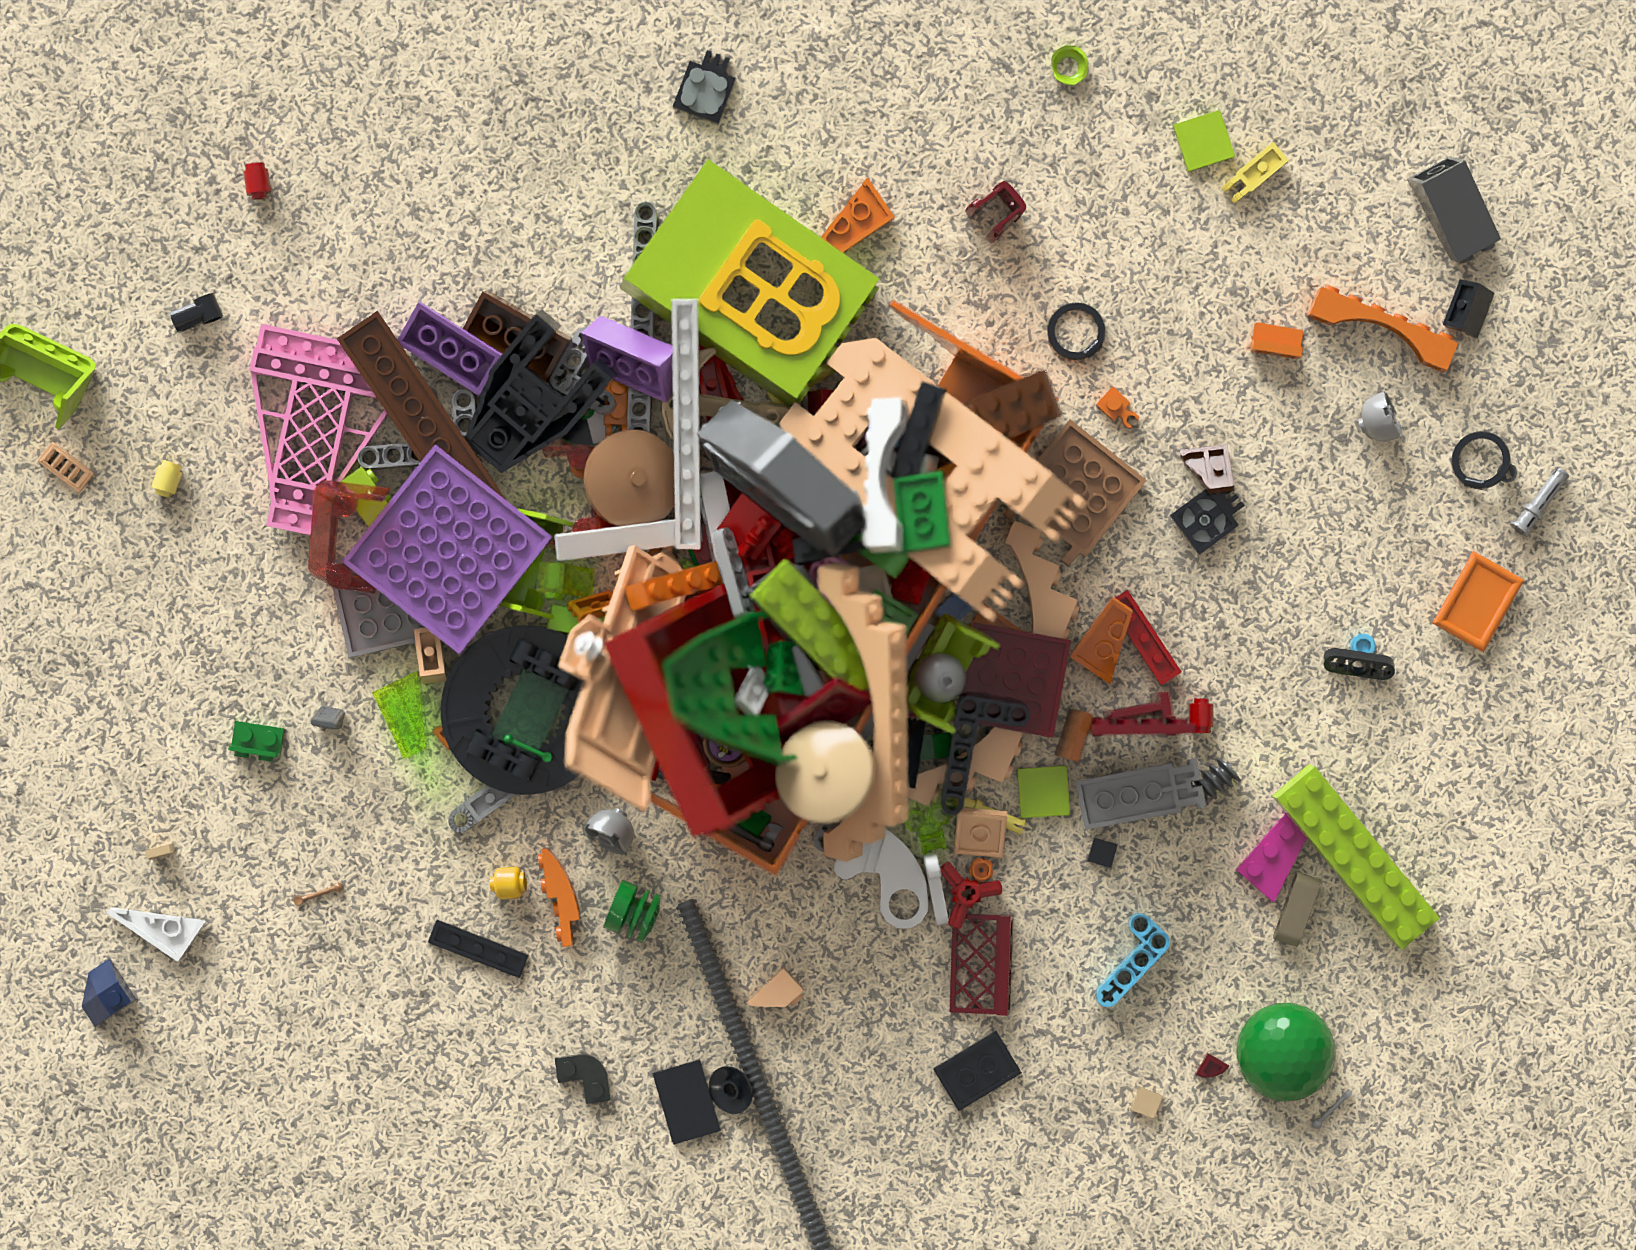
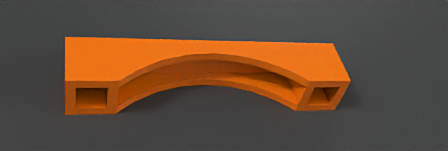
M1326 285L1325 288L1321 286L1317 290L1307 317L1329 326L1350 321L1369 322L1382 326L1403 339L1413 350L1421 364L1440 372L1448 370L1458 343L1453 341V336L1440 332L1439 335L1430 331L1431 328L1422 323L1411 324L1407 322L1408 318L1403 315L1394 313L1392 316L1385 313V308L1379 305L1371 304L1370 307L1363 304L1362 299L1349 294L1346 297L1339 294L1340 290L1333 286Z

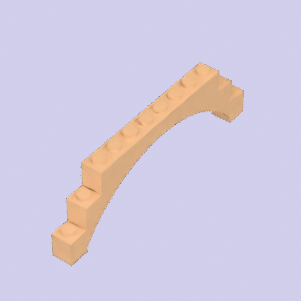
M1014 520L1004 545L1011 548L1026 582L1031 607V633L1067 639L1070 629L1066 627L1070 619L1075 620L1080 608L1076 605L1078 600L1050 589L1052 585L1057 586L1060 579L1059 565L1033 555V552H1038L1042 545L1041 531ZM993 727L974 745L966 792L967 790H973L977 780L973 776L975 772L1003 783L1004 779L1009 780L1014 766L1010 765L1013 756H1019L1023 743L1019 742L1023 732ZM967 751L956 758H964L967 755ZM947 762L936 768L918 773L916 788H908L907 790L908 798L929 806L930 801L935 803L940 789L936 787L938 783L943 785ZM955 772L950 775L949 779L952 782H959L963 779V775Z
M832 563L818 568L819 592L824 593L837 609L856 642L870 684L875 721L873 750L875 775L871 791L858 810L845 818L837 827L823 832L824 856L847 862L863 855V843L871 844L885 838V825L892 827L908 820L906 626L882 621L881 596L858 592V567Z

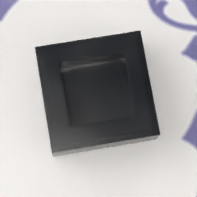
M1093 837L1087 861L1111 868L1118 844Z

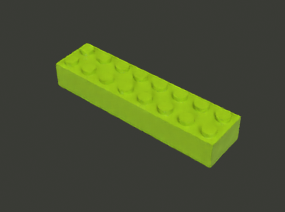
M1308 764L1272 795L1274 800L1396 947L1403 950L1440 919L1315 766Z

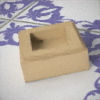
M173 843L145 850L146 857L149 860L175 852Z
M1139 1086L1130 1110L1154 1119L1163 1096Z

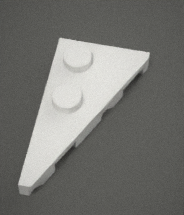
M113 907L107 912L108 915L177 962L181 960L206 923V921L201 919Z

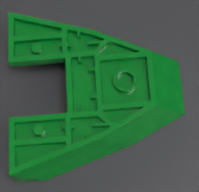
M751 612L699 636L664 662V673L672 719L715 744L769 764L780 766L797 760V755H782L776 716H737L729 669H755L766 666L759 622L770 618V616L766 612Z

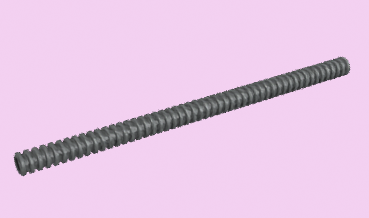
M690 899L680 903L676 907L677 910H680L679 917L683 918L682 924L686 925L684 930L689 933L687 937L692 941L690 945L695 948L693 952L697 953L696 960L700 961L699 967L703 968L702 975L706 976L704 980L709 983L707 987L712 991L710 995L715 998L713 1003H717L718 1007H716V1010L720 1011L719 1018L723 1019L721 1023L726 1026L724 1030L729 1034L727 1036L728 1040L732 1041L730 1045L735 1049L733 1053L737 1054L736 1060L740 1061L739 1068L743 1069L742 1073L751 1084L752 1097L755 1099L753 1103L754 1105L757 1104L756 1111L760 1112L759 1118L763 1119L762 1126L766 1127L764 1131L766 1134H769L767 1139L772 1142L770 1146L775 1150L773 1154L778 1157L776 1161L780 1162L779 1169L783 1170L782 1176L786 1177L785 1184L789 1185L787 1189L792 1192L790 1197L795 1200L793 1204L797 1206L796 1212L800 1213L799 1219L803 1220L802 1227L806 1228L805 1234L809 1235L807 1239L808 1242L812 1243L810 1247L814 1250H833L834 1245L830 1244L832 1240L830 1237H827L829 1234L828 1230L824 1229L826 1225L821 1222L823 1217L818 1214L820 1213L819 1208L816 1209L817 1202L813 1201L814 1195L810 1194L811 1187L807 1186L809 1182L804 1179L806 1175L801 1171L803 1167L798 1164L800 1160L796 1158L797 1152L792 1149L794 1144L790 1143L791 1137L787 1136L789 1132L784 1128L786 1124L781 1121L783 1117L778 1113L780 1109L775 1106L777 1104L776 1100L773 1101L774 1094L770 1093L771 1087L767 1086L769 1081L764 1078L766 1074L761 1070L763 1066L758 1063L760 1061L759 1057L756 1058L757 1051L753 1050L754 1044L750 1043L751 1036L747 1035L749 1031L747 1028H744L746 1024L745 1021L742 1022L741 1020L743 1016L738 1013L740 1008L735 1005L737 1001L733 1000L734 993L730 992L731 986L727 985L728 978L724 977L726 973L721 970L723 966L718 962L720 958L716 957L717 951L716 949L713 950L712 947L714 943L709 940L711 935H707L709 930L704 927L706 923L701 919L703 915L698 912L700 910L699 906L696 907L695 903H697V900Z

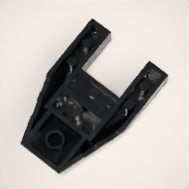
M543 309L533 316L490 369L480 401L465 436L470 447L501 473L566 435L618 375L599 358L592 363L568 394L563 397L528 367L529 364L562 326Z

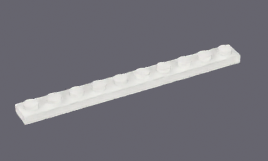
M672 299L676 549H701L700 440L697 435L700 431L698 299Z

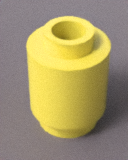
M163 460L162 464L158 465L152 488L156 489L155 494L169 498L170 494H176L182 472H180L181 465Z

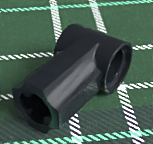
M214 293L198 297L193 301L194 303L170 312L172 323L178 333L199 324L212 323L223 317Z

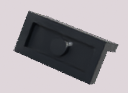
M1460 279L1442 325L1450 329L1463 331L1471 337L1478 339L1495 293L1480 283Z

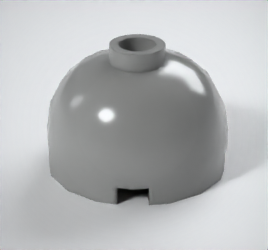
M1384 391L1368 398L1361 409L1362 418L1358 419L1362 432H1368L1372 439L1381 442L1402 437L1401 425L1399 421L1397 422L1394 413L1396 411L1387 392L1385 393Z
M936 652L919 663L916 669L915 682L924 697L933 702L946 703L956 699L962 693L966 685V673L963 665L957 658L948 653Z
M614 808V810H599L590 817L583 829V833L588 839L592 841L593 837L601 842L598 846L616 854H622L623 851L626 854L634 838V829L631 822L626 818L627 814L618 808Z

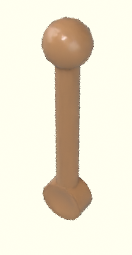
M337 882L333 887L303 897L296 896L293 902L295 905H301L306 900L333 891L340 892L343 889V885Z

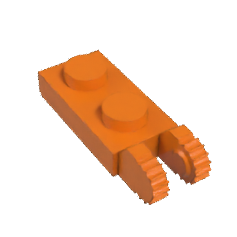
M615 380L606 388L614 396L616 408L611 414L604 415L605 438L613 434L612 426H621L620 432L627 430L629 386ZM608 398L604 401L606 406L610 405Z

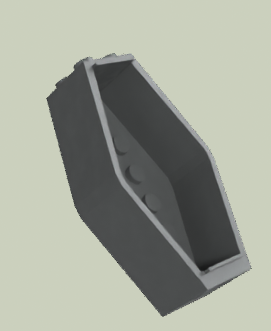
M731 400L726 406H722L717 414L708 423H705L697 433L704 453L711 462L715 472L745 493L782 523L783 526L795 532L819 552L823 549L832 556H835L866 524L863 513L864 507L856 489L852 490L792 435L743 407L741 402L736 403Z

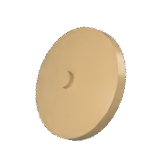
M836 722L814 723L794 734L782 750V755H797V760L777 766L776 781L780 796L787 807L796 815L816 823L837 822L853 814L867 799L874 782V759L867 742L853 729Z

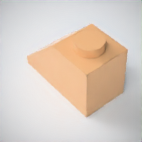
M427 628L414 629L419 673L422 683L429 684L446 681L447 672L441 639Z
M783 967L748 999L747 1003L750 1006L786 1007L789 1004L794 1006L804 997L801 994L804 988Z

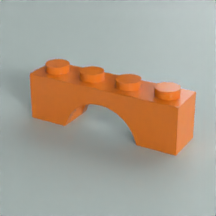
M717 561L628 585L624 589L630 609L633 611L711 589L723 584Z

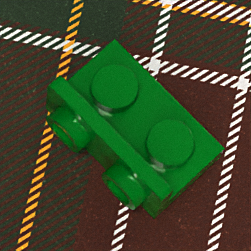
M781 640L768 645L766 651L767 669L764 676V684L767 687L768 694L779 692L794 696L804 695V688L792 650L793 647L798 646L797 644Z
M235 721L232 743L229 745L228 750L235 751L234 756L249 758V754L259 755L258 760L273 762L274 758H281L285 728Z

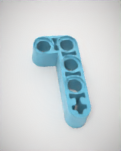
M1134 913L1128 919V927L1141 940L1140 943L1095 990L1096 1000L1104 1007L1114 1006L1170 946L1168 935L1143 913ZM1140 917L1146 920V927L1141 931H1136L1133 926L1134 921ZM1155 935H1162L1164 938V944L1160 948L1152 946L1151 941ZM1138 953H1145L1147 955V962L1142 966L1136 965L1134 961ZM1121 971H1128L1130 973V980L1125 984L1119 983L1117 979ZM1111 981H1113L1116 986L1121 988L1119 992L1116 989H1114L1110 993V995L1112 996L1111 1000H1101L1103 998L1101 992L1103 990L1108 992L1113 988V986L1109 984Z

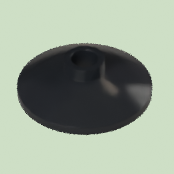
M723 1066L715 1070L710 1077V1095L721 1110L730 1114H739L750 1106L753 1095L752 1087L747 1077L740 1070L731 1066Z

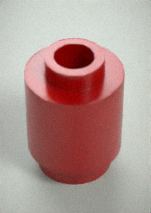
M265 163L246 164L245 171H243L246 195L252 196V200L267 198L266 194L271 193L269 173L268 169L265 168Z
M1194 698V703H1189V723L1195 724V733H1211L1214 719V704L1209 703L1207 698Z

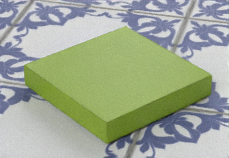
M1220 110L1173 125L1187 172L1235 157Z
M1067 766L1017 769L1020 818L1070 815Z

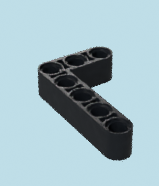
M965 692L959 696L953 724L955 731L951 735L941 793V807L945 813L956 815L963 809L978 720L1016 727L1023 726L1030 718L1029 708L1024 701L975 692ZM966 700H972L976 703L972 710H965L962 704ZM991 704H997L1000 706V711L997 714H989L987 707ZM1016 708H1022L1025 711L1024 716L1021 718H1014L1011 713ZM963 724H967L972 729L968 734H961L958 732V728ZM963 748L967 751V755L964 758H956L954 756L955 750ZM958 772L963 775V779L959 782H952L949 779L950 775ZM951 796L959 799L958 804L955 806H949L945 801Z

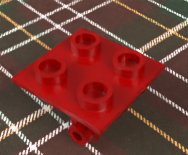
M742 493L717 530L725 527L729 528L734 534L738 546L737 555L742 559L751 557L756 560L782 523L745 493Z
M910 557L900 574L894 579L891 595L919 605L929 578L938 579Z

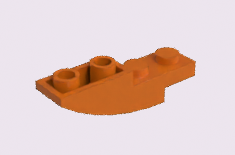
M543 848L542 854H538L539 868L544 869L545 878L541 879L542 893H547V899L557 898V902H553L554 915L559 917L560 926L556 927L557 941H562V947L573 946L572 921L581 919L577 896L561 862L549 848Z

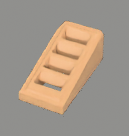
M54 442L49 445L38 459L40 464L78 493L81 492L95 474ZM57 451L60 454L56 457L52 464L49 463L48 461ZM66 458L67 462L58 470V465ZM74 464L76 467L67 477L65 473ZM82 470L84 474L74 483L73 479Z

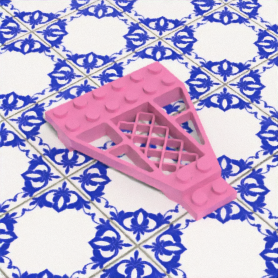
M261 324L249 371L251 372L270 485L271 505L266 526L316 536L320 515L340 488L338 483L348 476L358 461L359 451L369 445L388 414L384 409L370 432L348 428L347 420L353 396L360 395L377 399V397L338 340ZM259 375L292 381L285 414L263 410L258 381ZM300 383H304V384H305L304 386H302L301 388H299V387H300ZM314 386L327 388L330 390H328L322 395H319ZM310 387L317 398L305 405L298 394ZM338 391L345 392L344 400ZM335 392L341 403L329 410L322 399ZM298 400L302 408L294 412L296 401ZM320 401L326 413L314 420L308 408ZM342 408L338 424L332 413ZM305 411L312 422L299 429L293 418ZM265 415L284 419L274 464L271 458ZM329 416L336 427L323 434L317 423ZM291 424H293L297 432L289 436ZM315 426L321 437L309 444L303 432ZM337 431L334 447H332L327 437ZM346 433L366 436L339 478H336L344 435ZM300 435L306 447L294 453L288 442ZM324 440L330 452L318 458L312 447ZM287 447L292 456L284 460ZM310 450L316 461L304 468L297 457ZM332 455L327 472L321 462ZM295 459L301 471L289 477L283 466ZM319 464L325 476L313 482L307 471ZM281 472L283 473L286 479L280 478ZM304 474L310 484L293 480ZM326 480L325 488L317 486Z

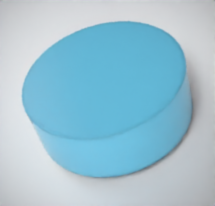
M1358 634L1350 642V650L1374 653L1376 649L1374 639L1368 634Z

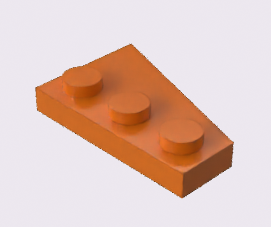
M867 177L821 238L842 253H845L894 220L895 216Z
M1112 596L1073 649L1070 658L1111 684L1133 610Z

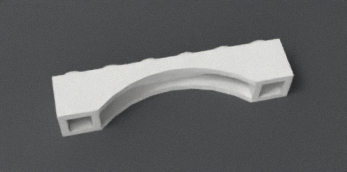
M901 397L872 399L871 407L868 408V420L871 424L870 432L867 433V445L870 448L869 456L866 457L868 480L865 481V494L867 495V505H864L863 510L866 529L863 530L862 538L865 546L872 552L902 551L903 526L897 520L889 505L885 479L887 464L892 450L907 426L908 405Z

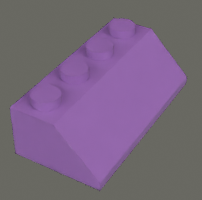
M420 301L417 303L398 338L402 347L478 396L481 395L485 387L490 369L502 356L500 352Z
M599 316L582 332L589 367L600 358L618 373L614 379L615 381L665 403L669 401L673 391L672 345L602 316Z

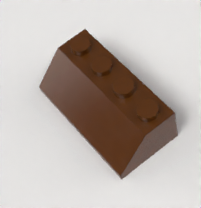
M487 290L482 291L463 329L503 354L533 318V315ZM557 330L528 367L547 382L572 338Z

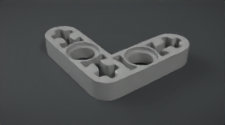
M582 327L575 333L551 375L550 382L552 387L563 396H566L578 382L582 371L588 363L586 351L583 354L579 350L583 345L581 340L582 332L587 327ZM579 355L581 357L580 363L577 366H570L568 364L570 356ZM566 367L567 370L573 372V375H571L569 372L566 375V372L563 368ZM565 377L568 383L566 385L561 384L559 387L557 380ZM605 390L599 399L605 401L608 398L610 405H604L601 408V404L596 400L589 409L601 415H609L616 408V400L609 391Z

